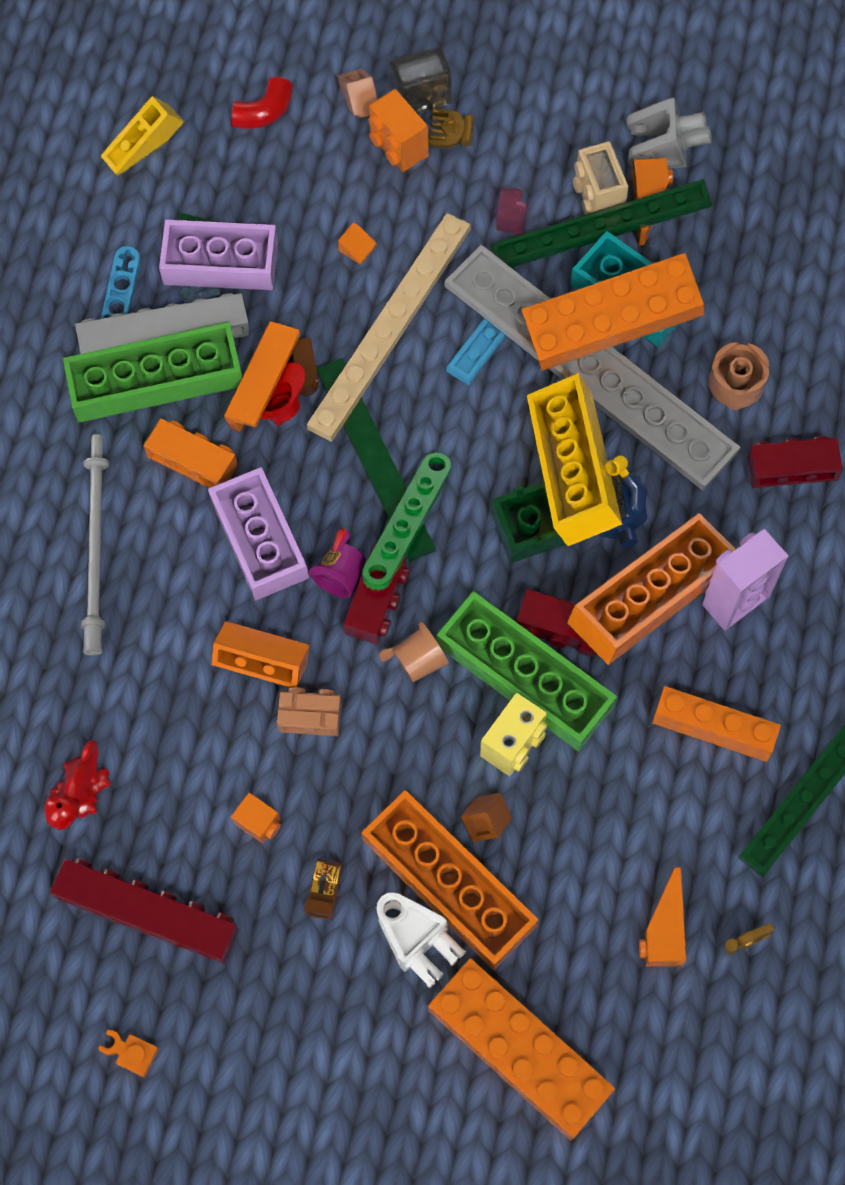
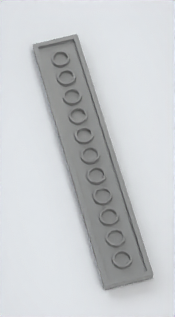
M480 245L445 280L444 286L538 360L522 309L547 301L550 298L484 246ZM613 347L549 368L562 380L579 373L591 390L596 407L702 491L736 456L741 448Z

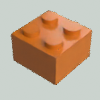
M396 89L369 105L370 139L377 148L381 147L387 160L392 166L396 165L403 173L429 156L428 125Z

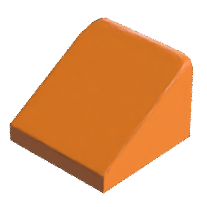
M354 222L338 240L339 251L360 265L377 246V243Z

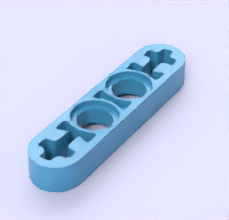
M124 246L115 253L101 319L114 315L109 309L116 303L122 304L125 307L124 311L120 314H130L140 269V256L133 247ZM130 256L132 260L128 263V271H125L123 260ZM120 279H125L130 282V285L127 289L120 290L115 287V283Z

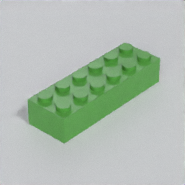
M230 322L63 358L72 409L78 423L238 388L242 380Z
M474 591L437 634V643L443 652L509 701L517 692L547 713L545 724L548 725L547 729L578 752L615 707L617 696Z

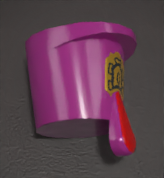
M344 528L337 531L334 544L318 566L310 568L309 575L315 584L327 593L340 598H350L366 564V558L357 549L345 544L350 538V533Z

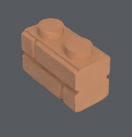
M299 687L288 688V692L281 691L277 718L278 731L282 733L339 736L342 707L341 696L335 695V691L328 689L318 690V694L306 693L305 689Z

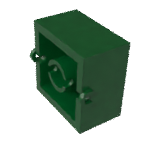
M544 482L527 488L518 486L513 489L512 493L492 499L491 514L511 563L566 544L553 527Z

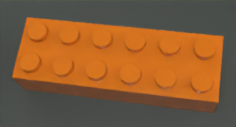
M686 253L523 308L522 313L541 370L543 371L704 316V303Z
M698 513L577 603L567 623L609 665L706 591L710 585L708 582L713 576L712 571L717 565V558L727 550L733 552L736 549Z
M406 790L361 832L363 842L435 913L444 917L447 925L493 970L537 927L539 919Z
M471 958L428 1005V1011L570 1141L575 1138L616 1089Z

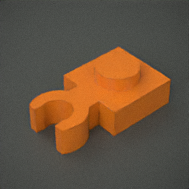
M107 1030L106 1034L113 1037L115 1043L111 1048H105L100 1045L98 1049L108 1056L118 1054L119 1056L115 1064L145 1078L159 1048L129 1034L126 1042H123L117 1032Z

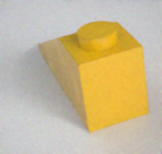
M152 96L103 152L101 157L115 174L120 175L166 143L184 121L168 103Z

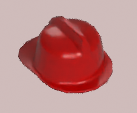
M292 362L286 364L260 419H270L275 425L281 426L298 413L301 405L298 394L305 383L306 376L305 370L300 364Z

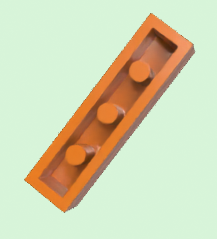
M664 686L652 724L765 762L769 760L773 753L781 727L780 724Z

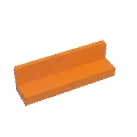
M272 321L269 322L224 415L230 429L241 432L244 425L251 427L258 425L300 337L298 329Z

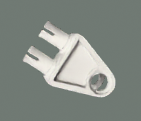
M387 893L378 901L377 914L379 924L400 968L404 972L411 968L429 988L435 984V980L427 972L437 981L444 974L424 955L430 947L434 946L450 962L451 966L458 962L457 959H461L466 953L447 933V921L441 915L398 893ZM390 909H398L401 912L396 918H389L385 915Z

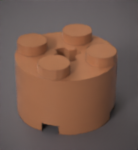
M734 342L725 345L715 355L709 374L708 386L712 395L731 410H739L754 404L764 392L769 377V360L765 353L753 344L743 345Z

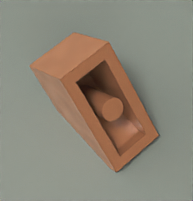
M362 68L337 75L349 111L354 116L358 115L359 118L370 116L369 105L378 100L372 76Z

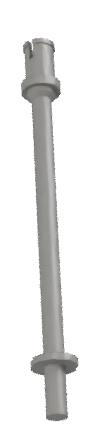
M99 434L91 436V458H87L83 462L84 467L91 471L87 616L81 621V628L84 629L83 653L92 656L102 654V630L105 628V621L99 616L102 470L109 467V461L102 458L103 436Z

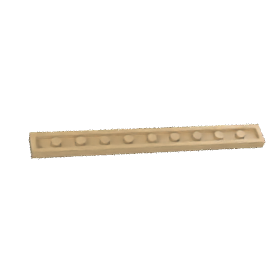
M446 213L307 423V430L331 442L334 440L469 234L471 224Z

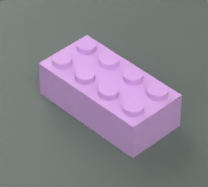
M165 220L159 265L163 284L273 290L278 248L276 226Z
M262 467L208 489L213 507L255 601L309 579L306 563Z
M765 529L756 535L754 532L748 534L739 543V548L733 552L731 550L725 551L716 560L717 565L712 571L713 576L708 582L710 585L705 591L706 596L702 605L724 631L770 598L786 563L788 555Z

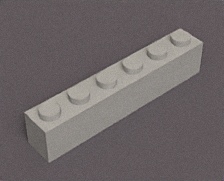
M227 293L219 298L208 300L200 298L186 304L173 303L164 308L153 310L145 308L137 313L126 315L118 313L111 315L109 318L98 320L86 319L81 323L75 324L81 354L230 322L233 338L249 336V325L242 293L235 295Z

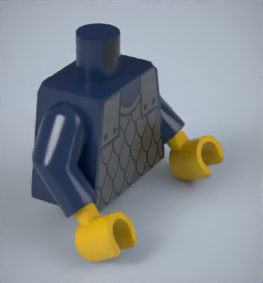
M617 456L605 464V470L609 475L613 476L612 481L622 525L599 535L605 538L619 539L621 547L628 548L637 544L638 540L634 530L646 522L648 517L646 510L647 489L642 484L640 476L635 475L632 470L628 471L626 469L628 467L627 459L624 456Z

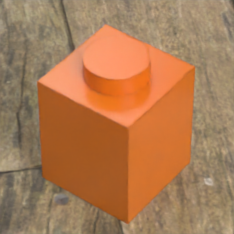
M251 793L246 795L231 816L233 824L262 844L267 838L271 840L281 827L279 813Z

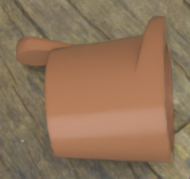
M422 621L418 623L420 629L401 644L382 650L379 653V658L382 662L389 660L395 655L412 682L449 664L437 641Z

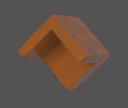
M501 793L474 798L461 816L473 842L499 838L512 820V816Z

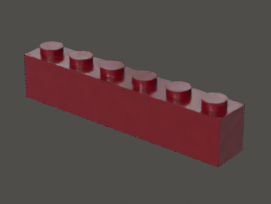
M75 858L74 862L64 859L49 892L56 900L225 965L239 931L236 924H233L234 919L219 912L215 916L204 912L205 907L188 901L187 905L176 902L177 897L162 890L159 891V894L148 891V885L132 879L130 883L119 880V874L111 870L103 869L102 873L91 869L92 864L85 860Z

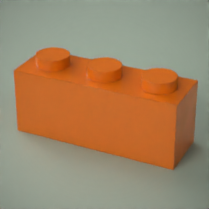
M161 418L144 444L148 458L208 488L229 481L238 467L235 453L225 445L217 446L200 433L192 434L186 431L180 423L173 420L168 422Z
M225 621L213 643L211 665L290 688L297 687L307 667L310 645Z

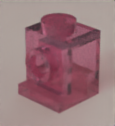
M501 188L496 231L524 233L527 202H523L522 190L518 188Z

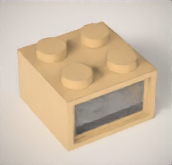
M610 141L578 150V159L574 163L576 177L573 178V185L576 193H581L583 198L582 208L584 214L587 215L626 203L628 184Z

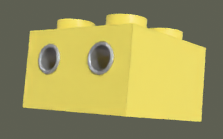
M516 692L481 740L480 757L509 777L514 770L520 772L529 759L527 755L532 746L537 748L546 736L544 731L548 726L545 724L547 713Z

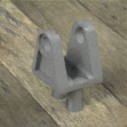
M675 98L664 100L634 112L627 117V128L631 130L632 135L658 136L629 149L628 163L632 167L634 160L667 158L668 168L687 167L686 150H688V147L712 144L711 130L707 126L704 112L681 116Z

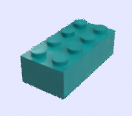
M606 231L572 269L570 286L578 290L653 263ZM678 325L643 337L659 348Z

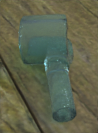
M184 288L180 291L182 299L191 297L189 300L183 301V304L191 303L200 298L220 295L219 288L194 293L190 288Z

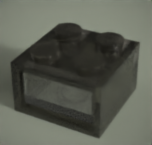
M441 46L389 61L391 89H396L417 114L434 108L440 109L452 103L451 71Z

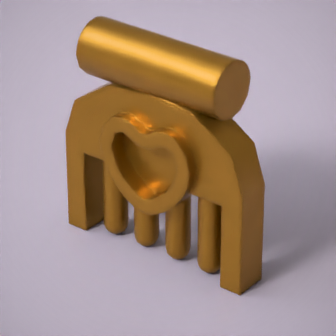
M432 109V120L443 122H432V127H440L441 129L432 128L430 132L443 134L444 136L430 135L429 147L452 148L456 147L460 142L463 146H471L475 117L473 115H465L463 120L459 112Z
M769 923L760 928L745 932L736 940L728 939L724 947L725 954L733 956L737 950L749 948L761 940L771 937L770 933L774 931L772 924Z

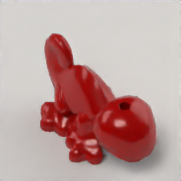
M90 740L86 743L81 758L76 756L72 761L64 763L66 771L64 775L65 782L61 781L57 784V788L50 789V796H48L44 805V815L50 827L64 830L77 817L84 818L88 814L97 813L95 804L98 799L96 795L101 793L103 788H108L111 782L108 779L109 770L104 768L98 771L97 769L99 749L98 743L95 740Z

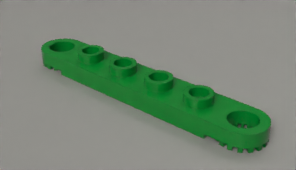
M430 453L423 459L363 568V583L366 584V587H370L371 590L377 589L379 591L380 589L384 590L385 587L388 588L439 496L445 481L450 475L451 461L446 455ZM438 462L439 465L441 463L444 469L434 471L429 466ZM379 569L380 572L385 573V577L374 579L369 573Z

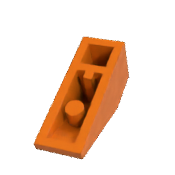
M667 158L634 160L632 169L634 200L668 190V185H673L672 168L668 169ZM653 225L637 230L639 245H645Z
M681 867L674 868L646 929L644 939H639V957L645 958V967L683 966L686 962Z

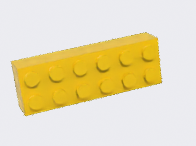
M577 373L528 394L527 399L554 529L567 546H570L622 525L612 477L605 470V464L608 460L593 395L580 374Z

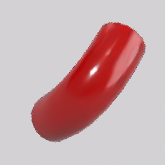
M273 77L268 80L266 92L260 100L255 102L234 101L232 127L254 129L276 122L286 112L290 104L293 84L285 78Z

